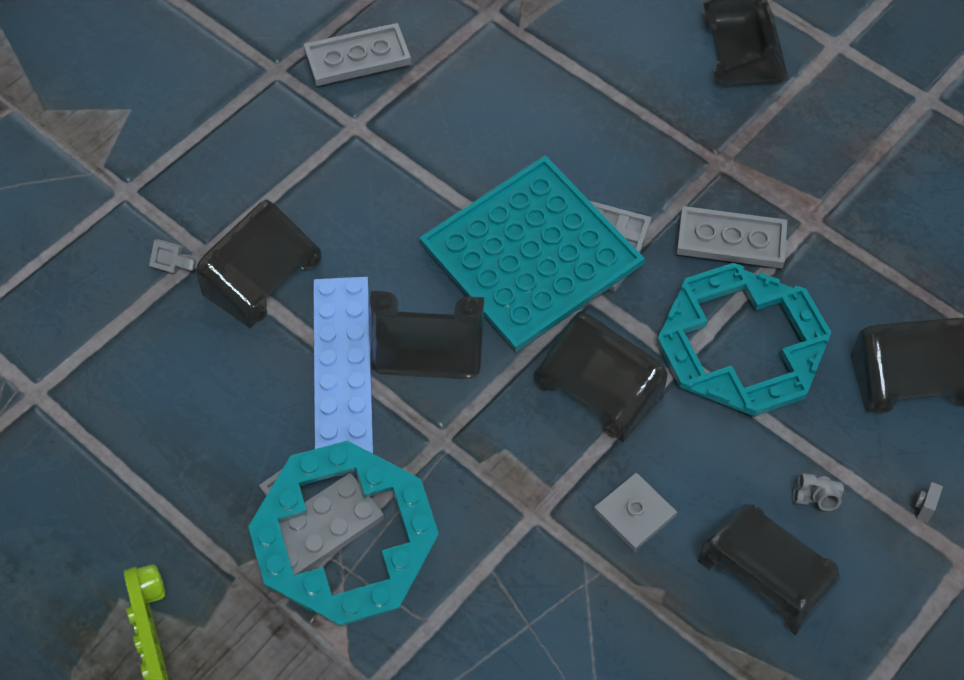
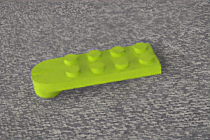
M154 564L124 570V577L131 606L126 607L130 624L133 625L136 635H133L136 650L142 658L143 663L140 664L143 678L144 680H169L149 604L161 600L165 596L161 574Z

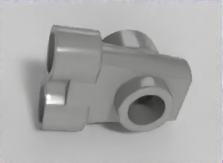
M801 473L798 477V485L793 490L792 500L794 504L808 505L809 502H817L821 510L832 511L841 505L844 486L842 482L832 481L826 476L816 478L814 474Z

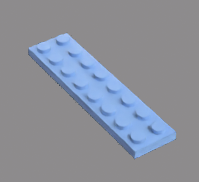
M368 277L314 279L315 449L348 440L373 453ZM353 471L351 472V474L354 476L356 475V472Z

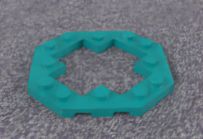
M731 263L684 279L664 327L660 331L657 345L679 388L755 417L806 399L830 338L831 330L807 289L797 285L794 288L779 283L780 279L761 272L757 275L744 270L742 265ZM741 290L746 292L756 311L781 303L802 340L800 343L782 348L780 355L790 373L746 388L741 384L732 365L706 374L686 336V333L707 327L708 320L699 304Z
M348 440L291 455L248 526L264 587L275 593H280L312 613L315 612L338 627L399 610L439 535L422 480ZM355 471L364 498L392 490L408 543L381 551L389 579L332 595L324 567L296 575L293 574L279 521L307 514L300 486Z

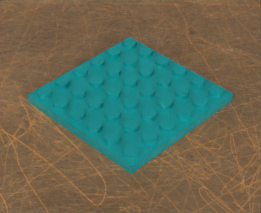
M546 155L419 237L420 244L515 352L524 348L645 264V258Z

